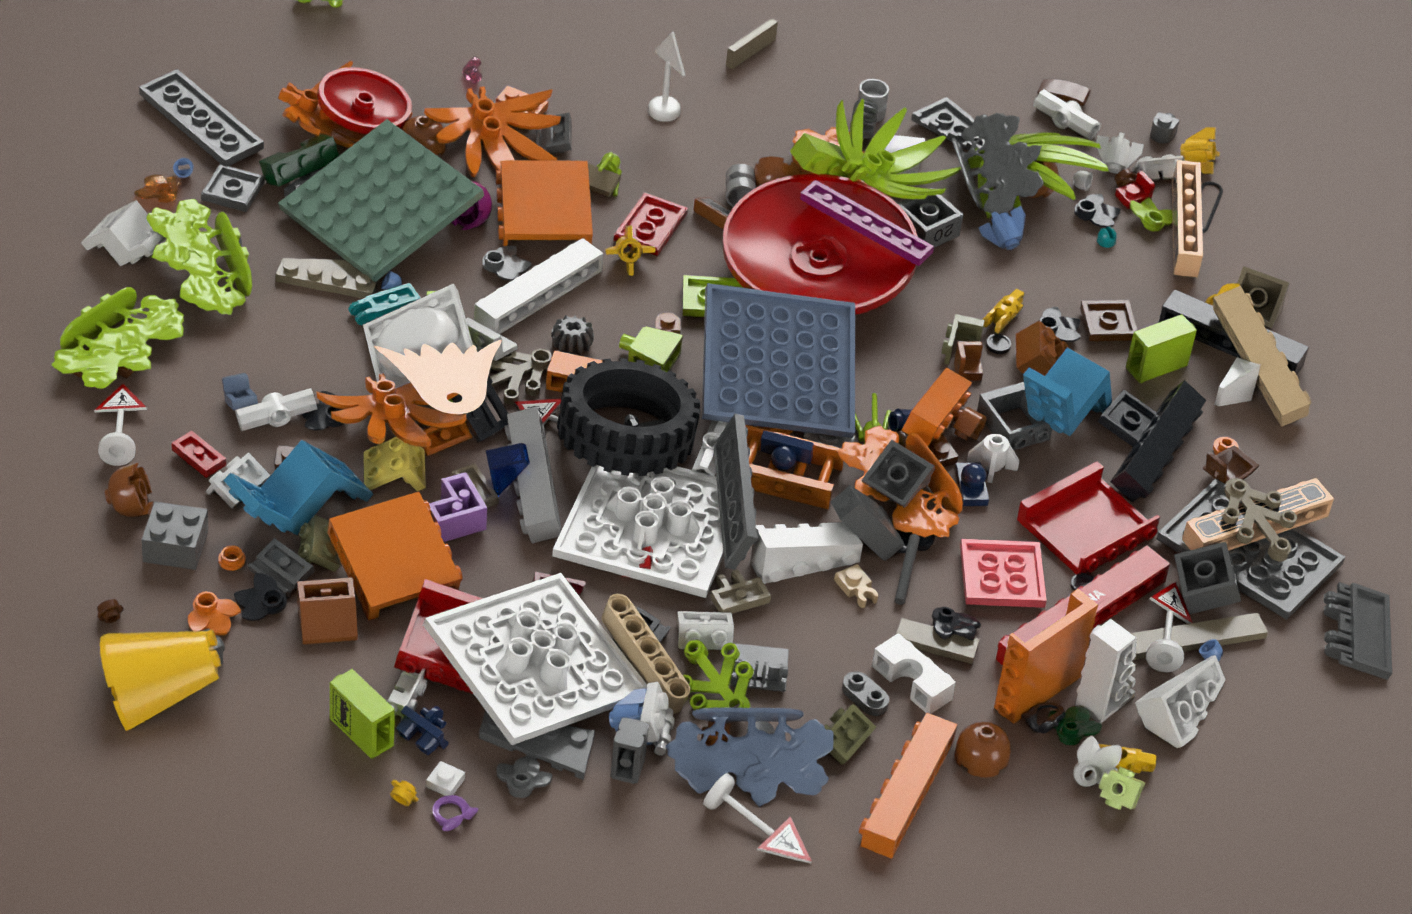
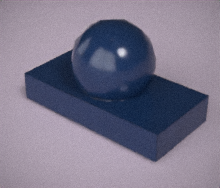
M763 431L760 452L771 454V461L775 468L788 470L793 467L796 461L811 464L814 443Z
M956 463L955 472L962 495L963 506H988L989 496L985 482L986 471L982 467V463Z

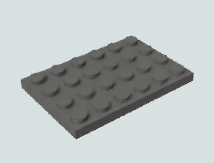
M1215 478L1158 532L1156 539L1178 553L1190 551L1182 540L1187 521L1228 507L1229 499L1225 494L1226 484ZM1297 527L1277 534L1279 537L1287 539L1291 545V552L1285 561H1275L1268 555L1270 543L1267 538L1229 550L1239 591L1286 620L1343 565L1345 556Z

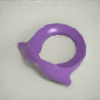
M455 795L441 797L433 806V817L443 826V831L457 828L463 819L470 820L478 812V808L470 807L463 798ZM453 803L461 808L462 815L445 819L439 814V809L444 804Z

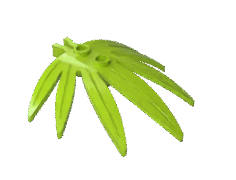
M861 99L854 112L850 135L843 100L840 101L836 112V133L840 149L847 161L841 170L844 173H854L850 178L852 182L860 179L884 194L897 198L926 199L928 195L943 194L946 189H925L911 187V185L937 182L951 177L961 170V167L932 172L899 174L917 166L928 158L943 143L946 137L940 136L893 153L884 150L894 137L907 112V109L904 107L879 129L863 153L864 99Z
M1058 133L1015 134L1009 140L1011 145L1023 142L1027 143L1028 146H1042L1037 158L1038 161L1075 165L1105 172L1109 171L1106 164L1090 155L1071 148L1052 145H1084L1101 149L1100 144L1094 141L1071 136H1060ZM981 150V151H979L978 153L982 154V153H984L985 151H984V150ZM978 155L968 159L970 168H981L984 164L983 158ZM1035 161L1027 166L1028 170L1039 173L1044 181V186L1072 200L1076 199L1071 187L1051 169ZM978 174L979 189L987 182V179L982 174ZM993 186V187H990V188H988V189H989L990 191H992V190H994V186ZM981 192L979 194L984 207L988 194ZM1019 195L1016 196L1013 205L1014 209L1021 206ZM985 212L987 218L989 219L991 217V213Z

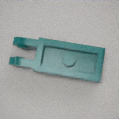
M407 283L365 296V298L357 300V302H352L348 306V311L352 316L356 317L355 321L357 324L362 326L373 321L375 318L377 319L419 300L421 297L411 283Z

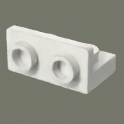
M247 453L241 459L236 456L226 466L228 468L227 471L222 473L219 470L209 479L211 485L206 490V493L211 495L215 491L231 508H234L240 501L236 500L229 493L231 488L223 481L230 472L258 487L270 477V474L250 453Z
M677 611L678 647L680 649H685L686 644L691 640H699L704 643L707 649L721 650L725 644L733 643L734 623L732 613Z

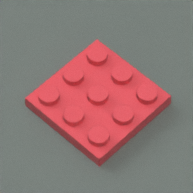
M961 539L960 552L966 605L1045 608L1047 600L1040 542Z

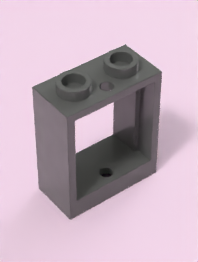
M1024 382L980 394L977 412L987 417L986 426L991 433L1006 437L1013 450L1050 440L1052 433L1050 425L1043 420H1035L1028 412ZM1020 408L1032 425L1011 431L999 414Z

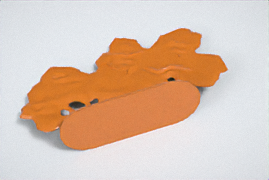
M876 426L865 431V444L844 442L842 448L838 451V455L849 467L864 471L865 476L891 440L899 443V435L897 432L886 430L882 426ZM911 433L905 440V448L935 466L930 483L927 485L933 493L920 489L905 508L897 504L892 514L893 526L897 530L912 532L922 537L933 534L940 538L944 536L949 537V528L957 525L959 521L958 514L961 513L963 507L962 495L953 478L925 442L917 434ZM864 476L855 481V489L864 495H871L874 499L883 502L890 500L862 482ZM928 494L930 497L924 498L922 495ZM936 499L933 501L936 504L932 510L927 509L928 501ZM940 508L942 512L937 514L936 511Z

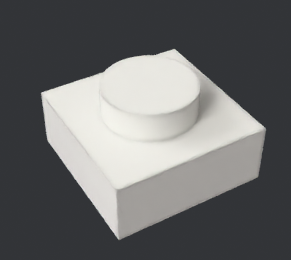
M440 761L427 778L426 787L444 796L454 795L465 780V772Z

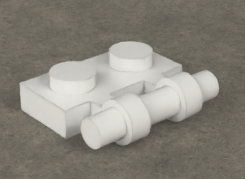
M653 682L647 685L640 721L646 722L649 725L647 741L653 742L655 753L657 755H664L666 753L665 745L671 742L669 733L674 727L675 720L673 710L668 708L667 694L662 692L659 682Z

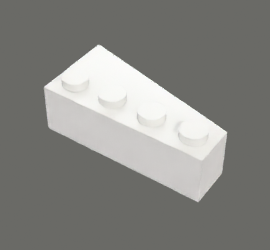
M843 522L820 523L818 527H810L808 523L799 524L797 528H786L785 524L775 525L773 529H765L764 525H756L759 536L757 542L752 544L750 563L764 584L860 562L863 544L860 538Z
M1111 619L1102 626H1096L1090 634V646L1085 654L1087 658L1085 666L1081 671L1082 679L1077 688L1078 696L1075 706H1083L1088 709L1090 717L1099 723L1104 722L1135 697V691L1131 689L1135 685V678L1131 674L1136 668V664L1132 662L1136 657V637Z

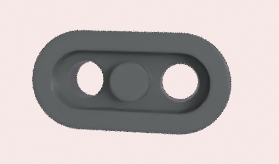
M855 671L845 675L842 690L850 700L868 715L880 716L886 713L889 705V696L882 688L862 672Z

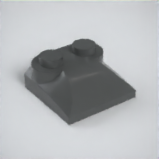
M891 440L862 478V482L905 508L920 489L925 488L930 483L935 466Z

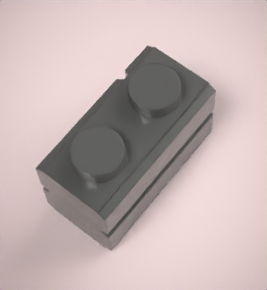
M626 717L621 718L613 743L610 775L613 779L632 784L638 783L646 758L649 725L646 722Z

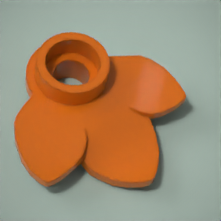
M201 592L193 601V611L188 615V625L191 631L210 629L214 631L215 635H226L231 629L229 617L241 613V609L230 599H218L212 592Z

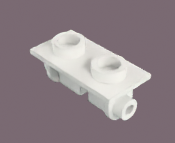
M1169 154L1161 158L1143 157L1137 161L1132 172H1136L1137 175L1138 172L1143 171L1152 181L1160 179L1158 172H1161L1163 180L1173 179L1177 160H1182L1183 155L1174 156Z
M423 668L420 674L402 671L395 685L396 690L393 689L387 701L395 709V715L402 716L401 720L404 718L401 710L407 705L415 711L418 700H416L417 696H423L428 681L424 680L425 669Z

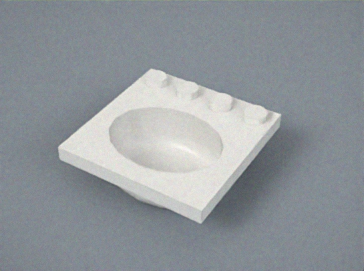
M454 284L363 325L377 382L379 381V374L384 373L386 380L395 383V388L410 383V381L374 346L386 348L404 356L403 349H408L420 356L423 344L431 346L440 354L451 343L456 344L463 354L473 345L460 296Z

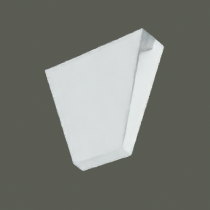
M1237 357L1219 386L1215 405L1224 406L1251 401L1261 365Z

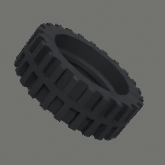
M610 358L603 359L602 363L598 364L593 361L587 364V368L580 366L575 369V374L571 373L563 385L557 421L558 436L560 440H564V446L567 450L573 449L575 457L579 460L582 458L588 460L587 464L592 467L598 465L604 467L603 471L610 473L612 470L620 471L621 475L629 476V473H638L639 476H647V472H654L655 475L661 474L665 468L669 470L677 468L678 462L683 464L687 460V456L692 453L700 415V401L696 398L697 393L693 388L688 389V383L684 379L678 380L676 373L672 371L665 372L661 370V366L656 364L649 366L644 364L645 361L637 360V363L628 362L627 358H619V361H611ZM613 406L629 407L647 412L658 419H663L666 423L649 427L627 426L607 420L593 410Z

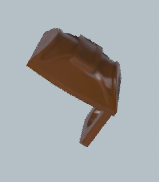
M1234 445L1216 456L1212 452L1208 453L1203 470L1214 479L1216 478L1226 484L1232 478L1244 480L1259 467V464Z

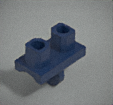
M407 705L401 710L404 718L400 721L396 730L402 738L409 741L417 731L420 732L422 736L415 744L427 756L438 746L443 750L448 746L449 742L443 738L444 732L440 730L446 725V722L442 720L443 710L435 706L428 710L424 707L420 711L422 716Z

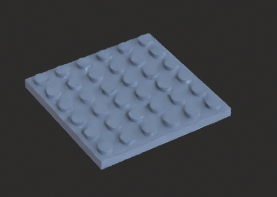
M707 283L705 288L702 419L729 422L734 414L744 416L745 425L853 438L855 434V303Z

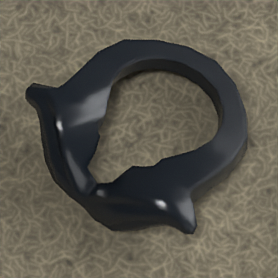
M1041 703L1033 706L1027 713L1022 714L1021 717L1026 720L1031 730L1044 734L1058 726V723L1066 716L1064 708L1057 703ZM1054 708L1058 710L1057 713L1045 719L1040 726L1037 724V712L1040 709Z

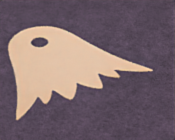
M502 340L491 343L479 352H477L475 345H472L464 354L454 343L449 344L442 354L431 346L423 344L420 356L408 349H403L404 356L386 348L374 347L405 375L423 400L431 407L444 413L464 414L474 411L483 403L486 396L487 379L491 363ZM457 393L462 396V401L458 403L450 402L447 399V395Z

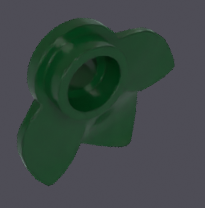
M1071 706L1066 710V716L1058 723L1059 725L1054 727L1057 730L1060 742L1066 745H1077L1084 736L1097 735L1102 729V724L1091 721L1089 710L1085 707ZM1051 710L1048 714V717L1054 715L1058 711Z

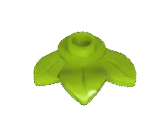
M1147 198L1141 204L1136 201H1131L1130 203L1133 213L1141 219L1142 224L1149 231H1160L1165 225H1170L1173 222V211L1168 209L1158 210L1150 198Z

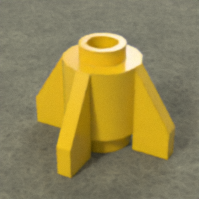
M1205 127L1187 138L1184 144H1181V156L1183 155L1185 161L1199 162L1203 174H1213L1214 162L1209 161L1215 160L1220 155V152L1216 150V143L1210 141L1215 140V127Z
M626 226L625 235L618 239L615 246L605 249L606 255L617 254L619 258L626 262L629 276L634 275L633 262L637 261L642 253L655 252L654 246L641 245L633 237L632 226ZM628 244L631 245L629 252L623 251L624 248H627Z

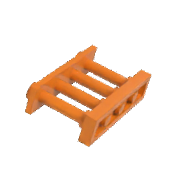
M746 425L745 427L748 429L747 447L750 448L749 466L752 468L751 485L754 491L829 510L834 484H830L828 481L833 469L840 471L843 469L844 461L838 455V451L841 448ZM763 431L813 442V458L811 463L823 466L818 480L803 477L807 464L797 461L793 474L778 471V468H775L771 460L768 468L754 465L753 462L757 451L761 448Z

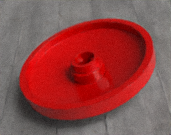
M347 67L333 70L322 78L317 92L319 106L331 120L344 128L362 134H368L386 119L402 129L405 122L409 120L412 111L411 99L402 86L393 79L369 69Z

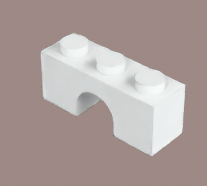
M899 633L875 648L872 667L889 682L899 677L913 678L910 700L925 713L932 714L952 700L956 682L949 674L943 672L929 657L923 655L910 641H907Z

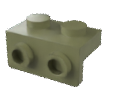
M314 515L308 523L302 525L299 531L301 543L298 556L309 564L313 562L336 572L341 566V561L327 533L329 520Z

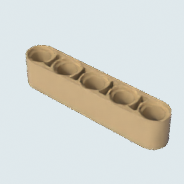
M613 594L609 597L602 614L604 625L645 683L648 685V683L659 682L662 692L668 696V708L673 710V714L680 712L690 693L688 682L631 600L623 594Z

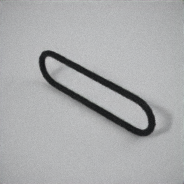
M1208 181L1202 183L1201 185V192L1204 186L1206 185H1214L1217 188H1219L1218 197L1216 199V202L1214 204L1206 227L1202 229V233L1206 232L1209 229V226L1211 224V221L1213 219V216L1223 194L1222 187L1216 182Z

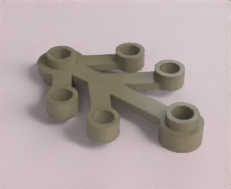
M536 349L531 355L513 351L506 355L507 357H502L498 361L492 360L489 372L491 370L501 372L490 376L493 381L491 384L495 386L510 380L508 388L504 390L503 400L505 403L513 405L519 401L518 390L523 375L527 372L532 371L531 379L525 383V392L530 396H536L540 393V380L543 372L548 369L552 355L546 349ZM513 361L522 362V364H520V365H516V364H512V363H513Z
M1239 478L1228 480L1225 485V494L1229 499V503L1223 512L1222 519L1228 524H1235L1240 516L1238 506L1241 503L1246 512L1242 526L1236 535L1237 540L1243 544L1250 543L1254 536L1252 528L1255 522L1270 543L1268 555L1275 561H1285L1291 552V545L1287 539L1277 535L1267 520L1279 523L1285 528H1292L1297 520V515L1291 510L1279 513L1255 505L1252 501L1262 502L1268 507L1276 509L1283 500L1281 493L1270 491L1266 494L1251 489L1246 481Z

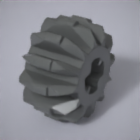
M857 100L854 104L852 118L856 110V107L860 102L859 100ZM864 100L863 140L871 139L874 136L878 114L877 104Z
M565 315L563 320L557 319L551 332L554 348H559L560 352L577 353L580 356L582 351H589L594 341L592 323L586 322L585 317L578 319L576 315L573 318Z

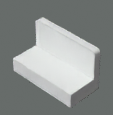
M466 318L471 340L477 351L491 343L502 340L493 360L497 361L517 350V344L470 318Z

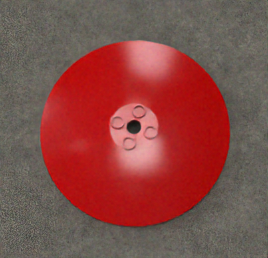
M827 174L787 176L756 187L742 197L732 208L724 225L723 254L730 272L743 288L855 303V315L876 309L895 298L907 286L914 275L917 266L914 263L800 200L801 192L814 180H817L917 236L915 227L907 213L889 196L859 181L852 182L850 178ZM815 257H818V258L824 259V260H816V259H814V258H815Z

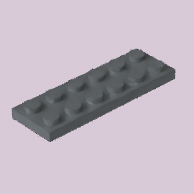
M178 69L139 86V95L220 164L230 166L264 149L263 140Z
M739 414L733 415L713 445L725 568L733 570L736 569L741 560L746 558L748 550L752 544L757 542L759 536L755 522L756 508H754L753 504L754 488L751 485L752 468L749 466L750 448L747 447L748 429L745 427L744 416Z

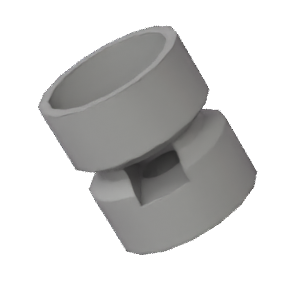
M879 79L864 80L859 86L858 100L864 99L876 103L878 106L876 123L882 121L886 115L889 87Z
M736 164L727 170L725 176L726 200L731 207H734L742 197L756 188L754 169L746 164Z

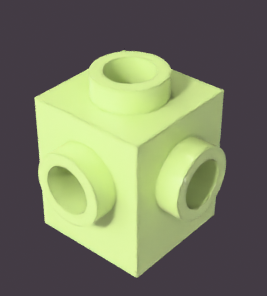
M1119 767L1118 771L1114 769L1110 770L1109 774L1104 773L1099 784V789H1102L1100 796L1106 798L1105 804L1121 810L1122 806L1135 809L1145 782L1134 778L1135 773L1133 771ZM1118 784H1121L1123 787L1122 793L1117 789Z

